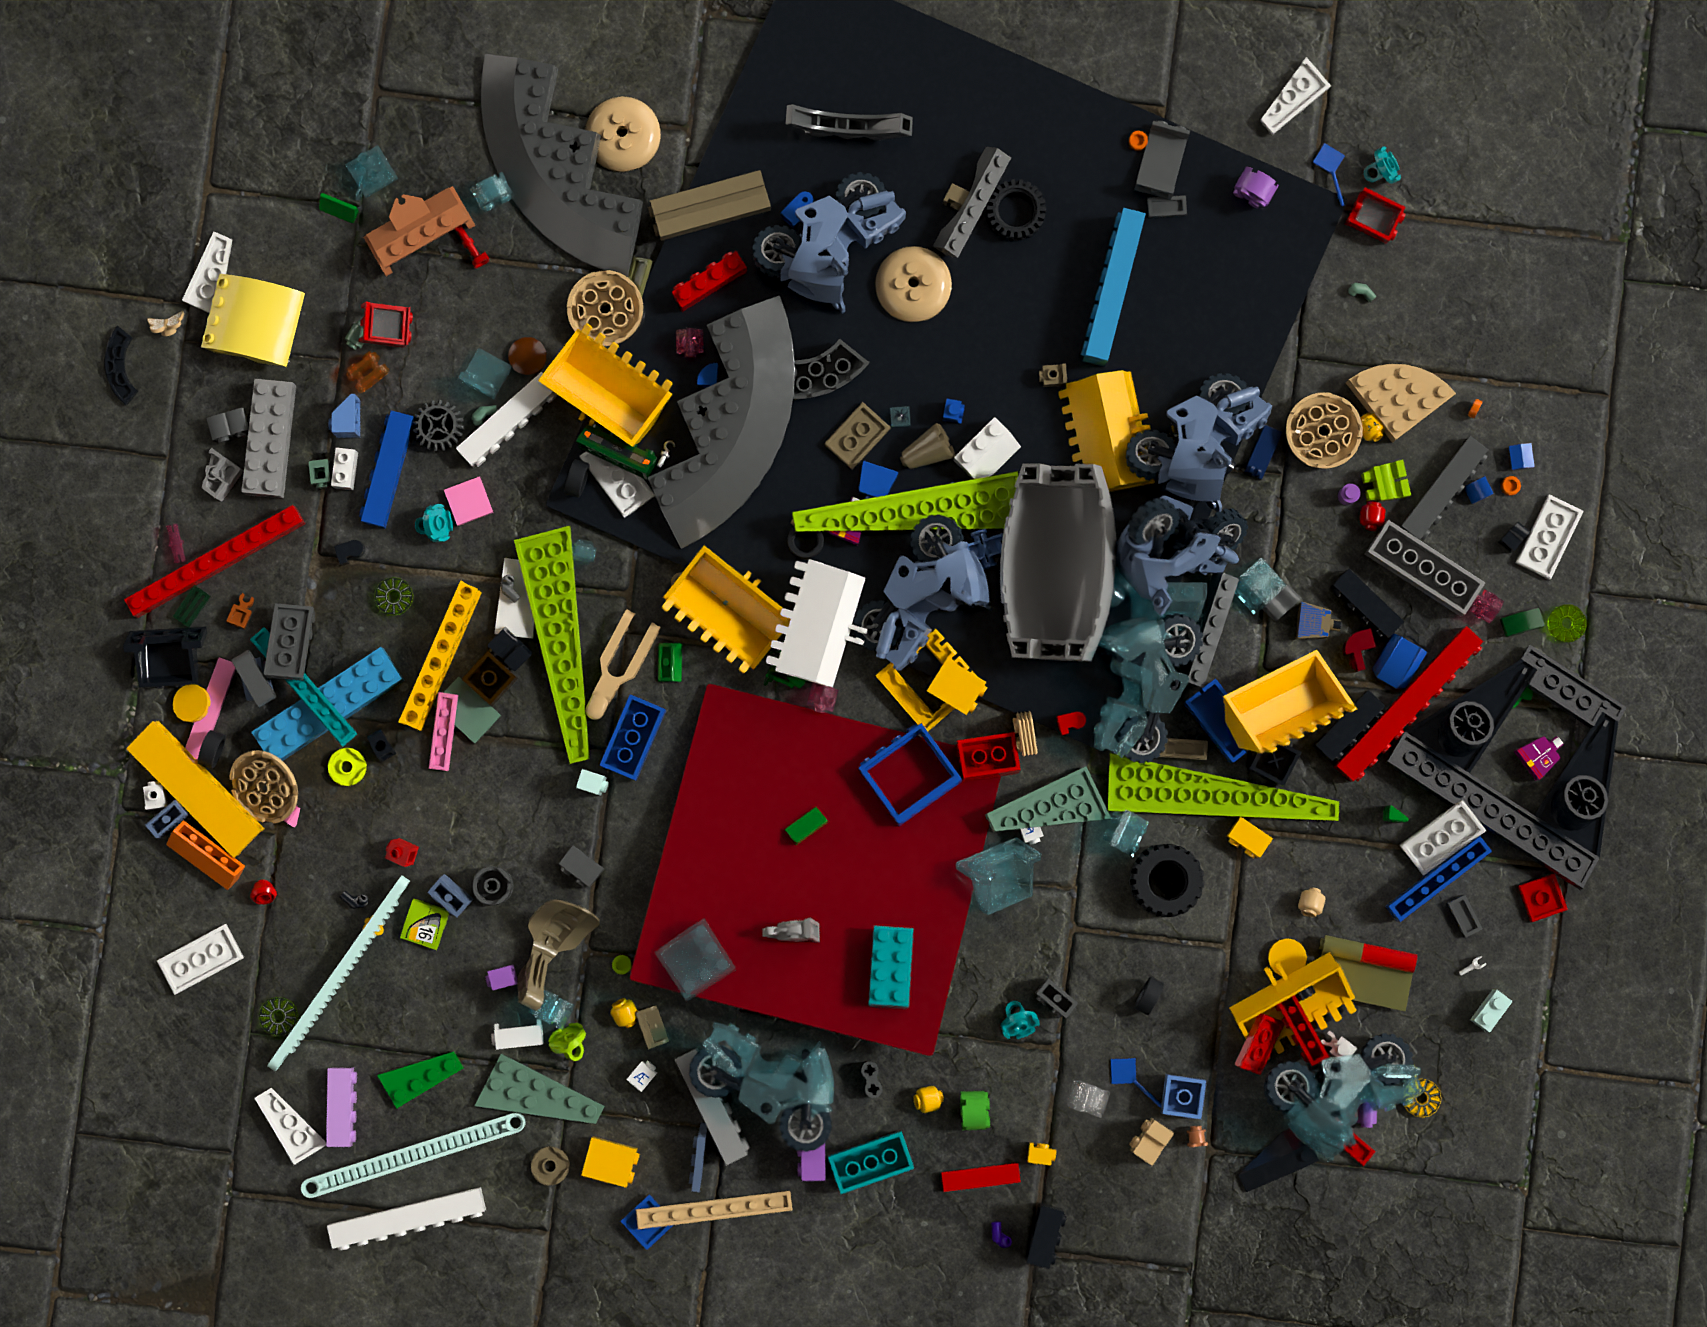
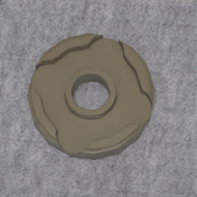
M548 1146L542 1148L535 1153L531 1160L532 1174L543 1185L559 1184L566 1178L569 1172L570 1163L568 1156L557 1147ZM551 1160L555 1163L556 1168L554 1171L546 1170L545 1163Z

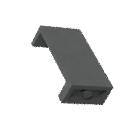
M1153 121L1134 190L1171 200L1190 133L1189 130H1186L1183 126L1168 125L1164 121Z

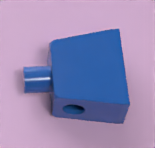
M863 461L859 494L864 495L865 499L888 495L898 476V472Z

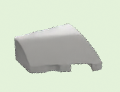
M211 448L209 450V454H211L209 465H206V477L203 480L202 489L222 502L244 470Z

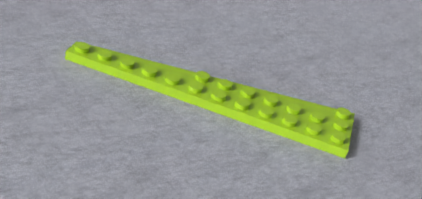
M1017 471L792 512L795 531L915 530V525L919 524L921 519L927 518L929 515H942L954 520L961 529H1004L1006 517H1009L1011 505H1009L1010 500L1014 498L1016 491L1014 486L1019 475Z
M566 526L514 540L569 762L572 764L588 760L590 756L571 528Z
M1109 753L1108 811L1339 821V801L1165 764L1133 762L1122 755Z

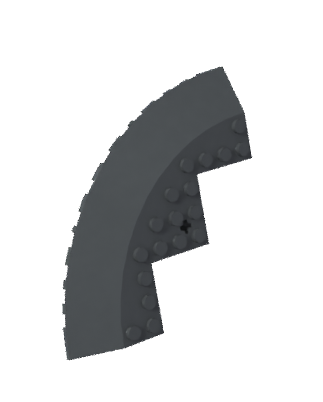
M485 54L481 78L483 127L489 152L497 173L510 197L524 216L559 248L589 265L604 271H615L628 277L644 203L639 199L590 190L601 135L594 131L547 122L558 74V68L555 65L517 57ZM577 145L580 147L579 150L573 151Z
M780 296L740 309L707 325L729 378L677 401L699 454L647 477L662 513L681 549L702 539L705 535L718 528L719 525L728 520L735 511L744 505L771 468L778 449L782 445L791 416L796 367L792 334ZM703 408L708 410L705 412V416L700 414Z

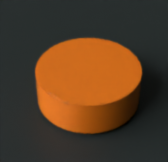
M1142 131L1133 132L1128 140L1129 146L1135 151L1143 150L1148 143L1147 135Z
M1475 399L1468 413L1469 417L1475 418L1483 401Z
M1508 476L1502 480L1501 490L1505 495L1512 496L1520 491L1521 483L1518 478Z

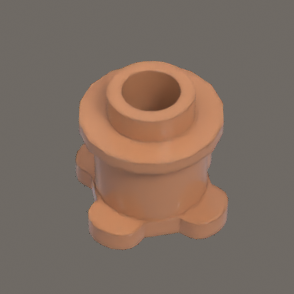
M1200 1125L1191 1126L1190 1130L1187 1131L1190 1143H1187L1189 1147L1207 1146L1208 1142L1205 1141L1204 1135L1206 1129H1202Z

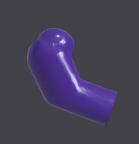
M991 1222L992 1240L1001 1248L1010 1247L1012 1240L1001 1232V1222Z

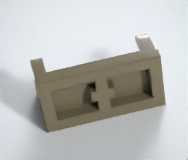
M657 1005L636 1012L648 1049L669 1042Z

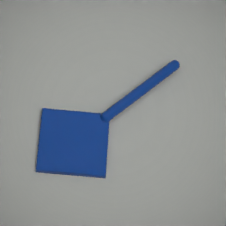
M1324 143L1313 163L1332 174L1340 205L1343 206L1344 202L1335 171L1345 155Z
M1135 1058L1111 1059L1112 1084L1134 1083L1161 1108V1103L1136 1081Z

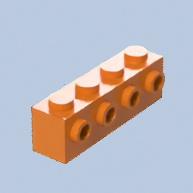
M184 820L172 831L166 843L168 847L227 890L239 879L245 868V865Z

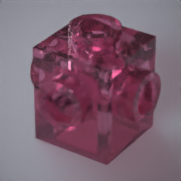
M694 328L677 330V354H684L685 357L692 358L696 357L698 353H703V330Z
M1484 589L1472 603L1474 605L1470 612L1490 624L1500 612L1504 601L1494 593Z
M813 683L807 705L814 707L813 711L824 714L825 710L833 712L839 690Z

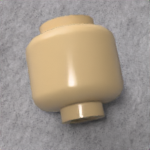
M1311 887L1309 890H1304L1301 893L1298 908L1304 916L1315 918L1316 915H1320L1323 911L1325 896L1317 888Z

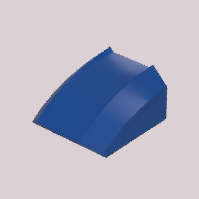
M1393 633L1385 644L1372 670L1377 678L1394 688H1406L1427 652L1402 636Z

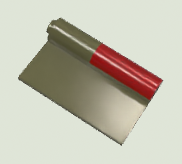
M1328 935L1320 939L1319 949L1322 950L1321 957L1330 952L1335 961L1339 963L1355 996L1352 999L1353 1001L1406 1011L1412 976L1417 963V954Z

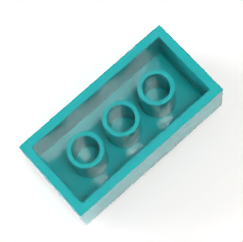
M874 926L869 1007L908 1009L913 928Z
M901 1130L828 1155L840 1194L914 1169Z

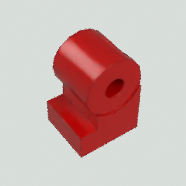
M1073 712L1056 717L1061 736L1069 734V728L1080 729L1086 723V717L1081 712Z

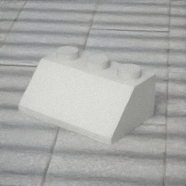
M994 417L954 457L953 461L972 479L990 477L1021 446L1009 430Z

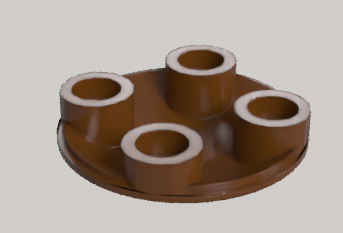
M523 337L512 344L508 358L510 365L516 372L531 375L543 369L547 354L545 347L539 340L532 337Z

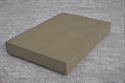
M862 402L824 445L853 470L891 427Z

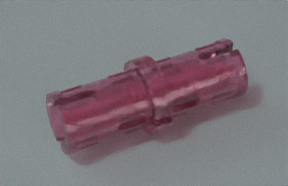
M173 524L174 532L171 525H167L166 528L170 540L168 544L172 549L174 564L180 562L178 555H180L181 562L187 561L182 546L184 541L181 540L178 524Z

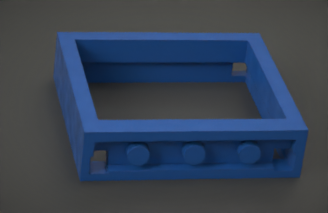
M922 723L908 728V733L903 737L901 735L895 737L889 747H881L875 752L876 756L872 759L867 757L860 763L861 766L859 767L860 773L898 826L962 782V778ZM920 734L951 778L898 815L868 771Z

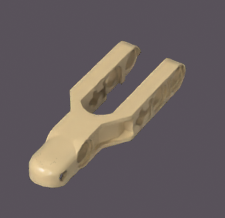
M628 609L623 614L600 657L602 676L585 708L586 715L592 720L601 719L619 686L636 677L661 629L660 626L652 622L625 674L620 677L612 676L608 672V666L635 613Z

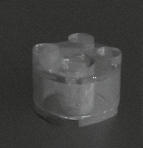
M1074 1079L1067 1099V1106L1101 1118L1111 1092Z

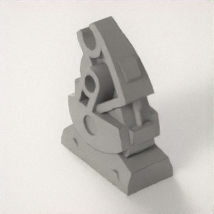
M811 918L803 921L778 923L777 927L762 929L764 937L780 941L810 940L820 943L819 923Z

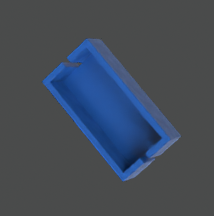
M1215 678L1183 704L1227 761L1232 764L1243 756L1246 751L1238 747L1225 722L1223 696L1227 695V692Z

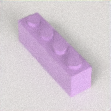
M328 1068L326 1147H351L353 1142H356V1131H353V1123H356V1111H353V1103H356L357 1093L353 1091V1086L357 1082V1072H354V1068Z

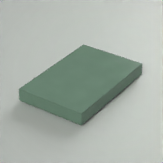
M460 677L444 692L458 695L455 726L475 744L501 717L492 706ZM437 700L433 703L435 707L437 706Z

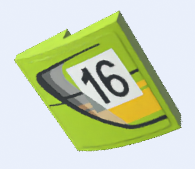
M413 899L400 938L437 950L449 913L444 908Z

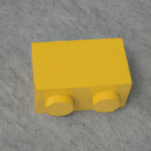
M1242 817L1237 819L1226 835L1229 838L1228 842L1236 848L1241 846L1245 849L1244 853L1253 859L1255 857L1260 858L1273 839Z

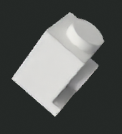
M158 781L148 782V786L143 787L145 810L161 809L168 806L166 789ZM153 791L157 793V797L154 799L151 797Z

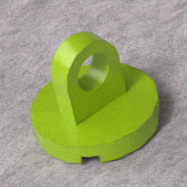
M570 1023L568 1024L569 1027L564 1028L562 1026L554 1031L549 1037L548 1045L552 1052L563 1053L567 1059L578 1061L584 1053L582 1041L585 1039L586 1033L581 1024ZM576 1048L575 1054L572 1055V1050Z

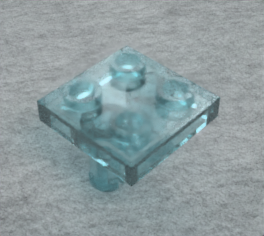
M378 145L366 153L359 154L356 159L346 164L365 198L398 179Z
M1126 809L1123 814L1115 811L1113 815L1117 816L1118 819L1112 817L1111 822L1118 824L1116 831L1107 829L1105 833L1111 836L1104 834L1103 839L1109 841V845L1133 857L1139 848L1142 836L1147 831L1149 822Z

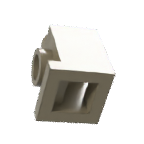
M952 183L943 204L947 206L950 203L952 208L959 211L969 191Z
M1066 364L1042 366V370L1039 371V382H1043V387L1065 386L1067 384ZM1052 371H1054L1057 375L1054 378L1050 377L1049 373Z

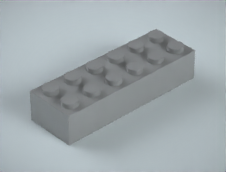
M254 379L242 493L245 495L284 499L296 385L293 382Z
M1390 520L1384 523L1365 552L1366 556L1460 617L1466 614L1485 585L1484 581Z
M695 1048L677 1057L675 1061L725 1164L728 1165L748 1155L750 1146L746 1138H741L739 1134L741 1128L738 1121H733L731 1117L733 1111L729 1103H724L722 1097H706L699 1093L692 1085L689 1067L693 1057L699 1051L698 1048ZM702 1065L701 1075L710 1072L708 1068ZM712 1075L704 1077V1081L710 1084Z

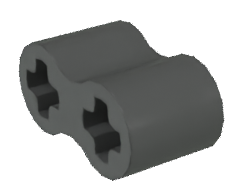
M1288 584L1262 609L1276 622L1301 597Z
M866 1061L861 1067V1073L866 1079L865 1092L868 1097L877 1098L882 1093L881 1083L877 1079L878 1066L873 1061ZM867 1065H871L872 1068L875 1067L872 1075L864 1072V1069H867ZM871 1084H875V1087H879V1089L876 1090V1094H872V1091H868V1089L871 1088Z

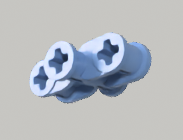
M987 529L970 533L974 542L969 543L967 549L974 551L981 562L983 570L997 566V562H994L993 557L1001 555L1003 533L987 538Z

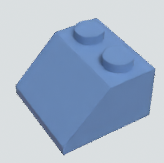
M350 394L332 412V418L328 420L329 430H332V433L337 438L360 437V399L355 394Z

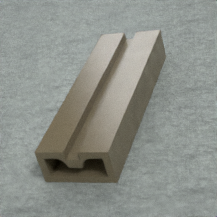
M760 170L650 200L651 206L648 207L650 217H654L656 224L653 225L655 235H660L661 241L771 210Z

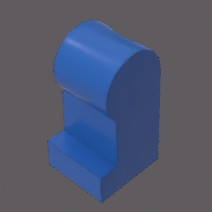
M801 192L781 212L780 217L795 229L800 223L795 214L796 210L813 203V196L809 192Z

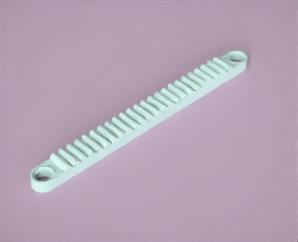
M403 875L396 882L267 1065L273 1071H277L289 1053L296 1051L295 1047L300 1045L299 1040H303L305 1038L304 1034L309 1033L308 1027L314 1026L312 1021L318 1020L317 1015L323 1013L321 1008H326V1002L332 1000L330 995H335V989L341 987L339 982H345L343 976L350 975L348 970L354 969L353 963L359 962L357 957H362V951L368 949L366 944L372 943L370 938H376L375 931L379 932L381 930L379 925H385L384 919L390 918L388 913L394 912L393 906L399 905L397 900L410 883V880Z
M512 1113L314 1176L302 1183L301 1192L305 1197L314 1198L521 1131L526 1124L525 1118L520 1113ZM513 1117L520 1119L521 1125L519 1128H513L510 1125V1120ZM309 1182L316 1185L315 1193L307 1192L306 1185Z

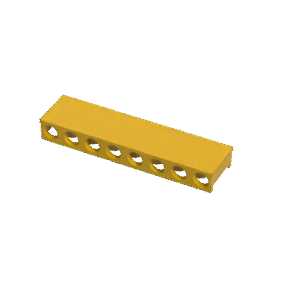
M460 580L399 719V723L420 731L422 730L482 594L477 588Z
M152 721L126 748L233 858L239 856L244 848L265 829L203 765L198 764V761L159 721Z

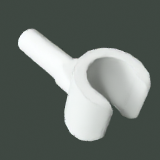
M1482 956L1475 958L1472 964L1459 971L1460 975L1462 976L1473 969L1483 968L1486 963L1483 965L1477 963V960L1482 958Z

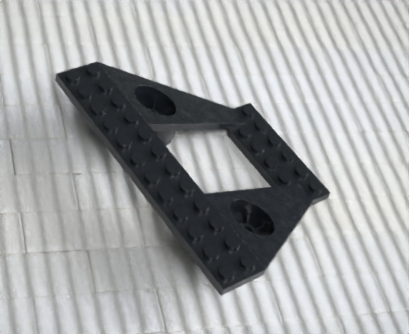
M1528 645L1519 661L1405 731L1385 764L1451 807L1463 800L1486 830L1581 890L1600 858L1618 723L1627 707L1541 651ZM1526 687L1590 728L1534 815L1470 774ZM1462 714L1463 719H1461L1457 715ZM1454 721L1458 723V726L1454 727ZM1474 734L1479 737L1478 741H1475ZM1569 788H1576L1577 793ZM1588 808L1592 810L1591 815L1589 814Z

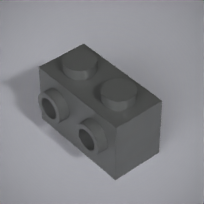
M572 845L559 863L562 866L560 870L568 876L573 874L577 877L576 882L584 888L586 886L591 887L604 871L602 866L574 845Z
M1049 978L1035 992L1038 995L1036 999L1044 1006L1048 1003L1053 1007L1051 1012L1059 1018L1062 1016L1067 1018L1079 1004Z

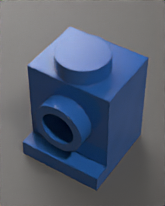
M946 399L942 421L961 424L965 406L961 404L962 401Z

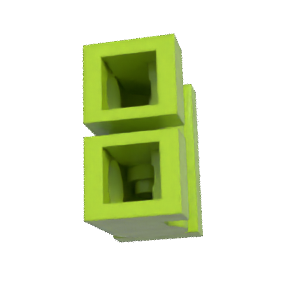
M1403 460L1375 466L1361 474L1364 484L1373 482L1374 489L1365 491L1367 501H1377L1379 503L1411 496L1408 479L1395 482V480L1403 479L1407 476Z

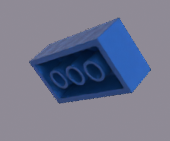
M630 694L600 766L637 781L667 710Z

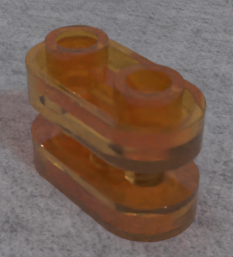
M367 352L362 356V360L358 364L353 363L346 369L348 371L346 373L347 378L351 382L354 380L358 381L355 388L359 393L368 390L390 371L386 364L378 365L381 358L376 352ZM372 368L373 371L364 377L363 374Z

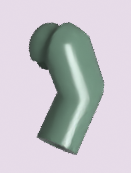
M1353 283L1348 288V293L1351 296L1362 294L1369 303L1377 297L1366 284Z
M497 405L479 407L472 414L473 424L475 426L482 425L486 415H493L497 412Z

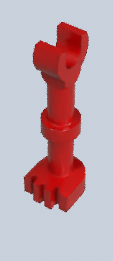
M462 225L454 229L462 239L464 248H467L472 255V264L475 268H479L489 262L490 259L486 252L479 254L474 246L473 239L469 238Z

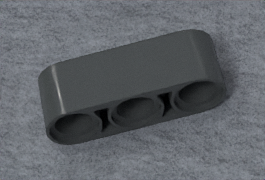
M250 650L231 659L259 708L276 698L272 687L266 677H264Z

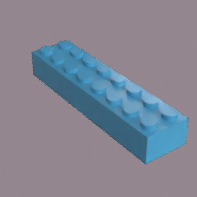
M1123 208L1122 213L1118 212L1114 228H1117V230L1113 231L1109 246H1112V250L1108 249L1104 264H1107V268H1103L1100 282L1103 285L1099 286L1095 300L1098 301V304H1094L1090 319H1093V323H1089L1085 336L1089 337V339L1084 342L1081 355L1084 356V362L1104 367L1108 362L1146 213Z
M380 647L318 689L346 720L405 680L385 649ZM301 699L252 731V734L263 751L269 752L283 761L329 730Z

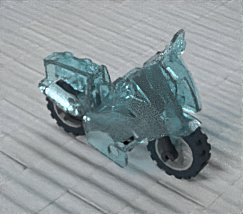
M1178 613L1165 615V618L1156 616L1154 620H1149L1148 617H1137L1120 621L1103 630L1098 644L1102 647L1100 648V653L1113 657L1111 671L1122 677L1124 691L1119 699L1108 697L1107 704L1103 705L1101 709V721L1094 728V734H1096L1094 747L1101 751L1108 749L1121 758L1124 756L1138 763L1153 761L1152 759H1157L1160 756L1161 751L1165 750V743L1167 744L1168 738H1166L1168 731L1165 729L1164 722L1160 720L1159 714L1171 713L1189 681L1188 675L1176 672L1173 666L1186 665L1189 661L1192 662L1201 651L1199 649L1203 645V641H1201L1203 633L1200 631L1201 628L1195 620ZM1178 626L1184 627V629L1178 634ZM1186 632H1188V639H1185L1184 637ZM1176 647H1179L1181 652L1174 653ZM1152 740L1151 744L1148 745L1147 742ZM1141 744L1145 746V749L1139 750Z
M714 1022L712 1026L715 1028L710 1038L708 1037L702 1043L704 1048L696 1053L690 1063L689 1076L696 1090L706 1097L718 1098L724 1097L736 1089L740 1091L738 1100L770 1124L775 1122L779 1112L784 1109L780 1118L779 1128L783 1140L790 1147L798 1151L808 1152L824 1145L830 1136L832 1128L829 1112L833 1111L829 1104L833 1103L834 1077L828 1052L825 1046H820L822 1042L818 1041L811 1051L804 1049L801 1057L794 1054H786L780 1062H768L760 1056L759 1051L762 1046L755 1042L756 1038L748 1033L744 1036L738 1032L740 1028L731 1023L727 1026L723 1023ZM725 1040L730 1045V1047L741 1057V1064L739 1058L732 1050L725 1046L719 1045L718 1042ZM712 1057V1066L704 1063L708 1058ZM702 1065L708 1068L710 1072L701 1075ZM712 1075L710 1084L706 1083L703 1078ZM716 1078L722 1084L713 1086L714 1079ZM770 1103L771 1109H764L762 1104ZM800 1111H801V1120L798 1119V1118H796V1117L794 1116L795 1114H797V1113L800 1112ZM817 1116L820 1124H812V1120ZM792 1119L800 1123L799 1126L791 1128ZM811 1127L820 1128L816 1136L811 1131ZM798 1129L802 1130L800 1138L797 1137L793 1133V1131ZM806 1130L812 1138L803 1139Z
M1387 1033L1376 1035L1363 1046L1360 1055L1356 1054L1322 1060V1067L1318 1070L1309 1071L1307 1066H1302L1299 1062L1292 1063L1287 1061L1280 1063L1268 1073L1263 1087L1265 1088L1264 1095L1265 1097L1267 1096L1268 1104L1272 1105L1275 1111L1279 1110L1281 1114H1284L1283 1119L1291 1120L1288 1123V1127L1295 1136L1311 1149L1323 1154L1328 1162L1334 1160V1156L1340 1153L1347 1145L1354 1146L1356 1144L1353 1136L1354 1130L1351 1126L1358 1120L1357 1109L1362 1103L1369 1102L1373 1111L1384 1109L1387 1112L1395 1109L1397 1104L1402 1103L1403 1106L1413 1104V1100L1424 1093L1425 1088L1421 1087L1418 1076L1421 1074V1069L1413 1065V1053L1410 1052L1409 1045L1405 1044L1402 1038H1397L1394 1034L1387 1035ZM1381 1047H1388V1051L1384 1053ZM1376 1049L1380 1053L1379 1056H1373ZM1391 1051H1395L1396 1054L1392 1055ZM1399 1058L1400 1064H1395L1394 1062ZM1285 1075H1293L1291 1082L1288 1081ZM1282 1077L1286 1085L1277 1084L1278 1080ZM1399 1083H1404L1403 1086H1393ZM1278 1088L1284 1089L1283 1091H1281V1096L1278 1092Z

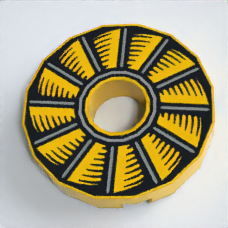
M1427 1079L1412 1080L1405 1086L1402 1093L1403 1106L1413 1116L1422 1118L1431 1116L1437 1111L1441 1103L1440 1090L1436 1084ZM1421 1092L1425 1093L1427 1097L1424 1103H1419L1416 1099L1417 1095Z

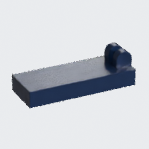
M1267 425L1263 427L1244 473L1262 480L1282 435L1281 431Z

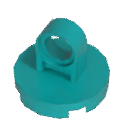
M1385 146L1375 150L1376 162L1370 164L1364 170V177L1369 182H1375L1384 177L1387 182L1394 184L1401 179V175H1397V171L1400 170L1399 165L1393 154L1385 151ZM1369 168L1377 170V177H1370L1368 173Z
M443 504L428 506L423 517L415 521L416 531L419 534H426L433 542H445L450 538L448 536L449 531L453 530L451 514L449 510L445 511Z
M1012 1001L1006 1006L1007 1018L1002 1022L1001 1030L1007 1039H1011L1010 1036H1016V1039H1020L1036 1031L1035 1027L1039 1026L1040 1023L1036 1013L1025 1011L1018 1001ZM1012 1008H1020L1018 1013L1011 1014Z

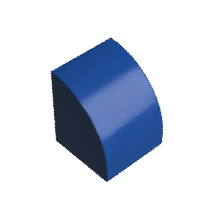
M718 363L707 365L701 370L697 380L698 388H707L717 383Z
M1486 477L1480 478L1464 487L1472 504L1494 494Z

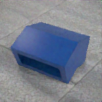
M1531 443L1509 446L1512 470L1535 467Z

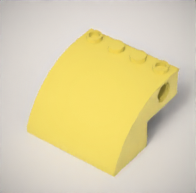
M219 274L201 347L219 354L245 357L257 363L287 367L305 293L257 279Z

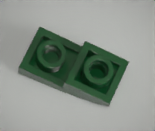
M1539 608L1500 619L1506 637L1519 635L1545 626Z

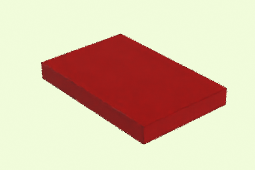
M1264 1013L1257 1015L1234 1065L1261 1075L1284 1027L1283 1021Z

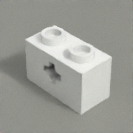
M336 448L331 482L333 488L354 490L358 458L356 450Z

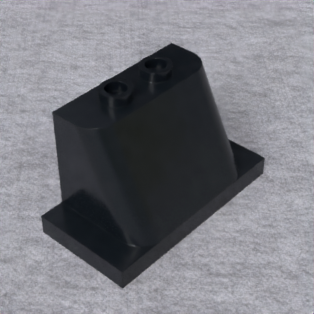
M207 627L129 631L123 648L124 652H134L139 687L164 688L166 686L183 687L185 685L197 684V648H202L207 636Z

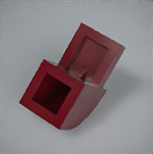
M1371 628L1352 634L1343 645V656L1351 654L1349 662L1351 668L1355 669V672L1366 669L1361 651L1376 647Z

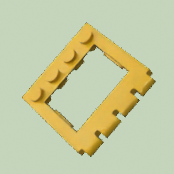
M937 629L927 635L929 639L925 645L942 665L946 658L966 670L970 668L960 656L955 661L952 659L957 652L948 642L943 646L939 644L945 638ZM891 662L875 675L918 725L922 723L927 731L932 729L955 709L945 702L938 711L933 713L896 669L893 668L894 664Z

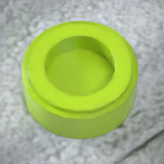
M619 955L614 958L612 967L617 974H626L631 970L632 962L629 957Z

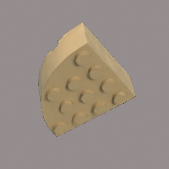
M1406 364L1375 366L1358 373L1346 382L1369 413L1375 414L1385 427L1384 433L1392 443L1456 394L1446 382L1433 373Z

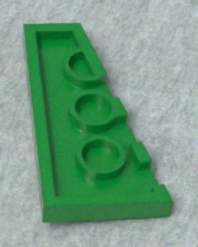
M454 1051L377 1076L395 1107L399 1108L464 1067Z

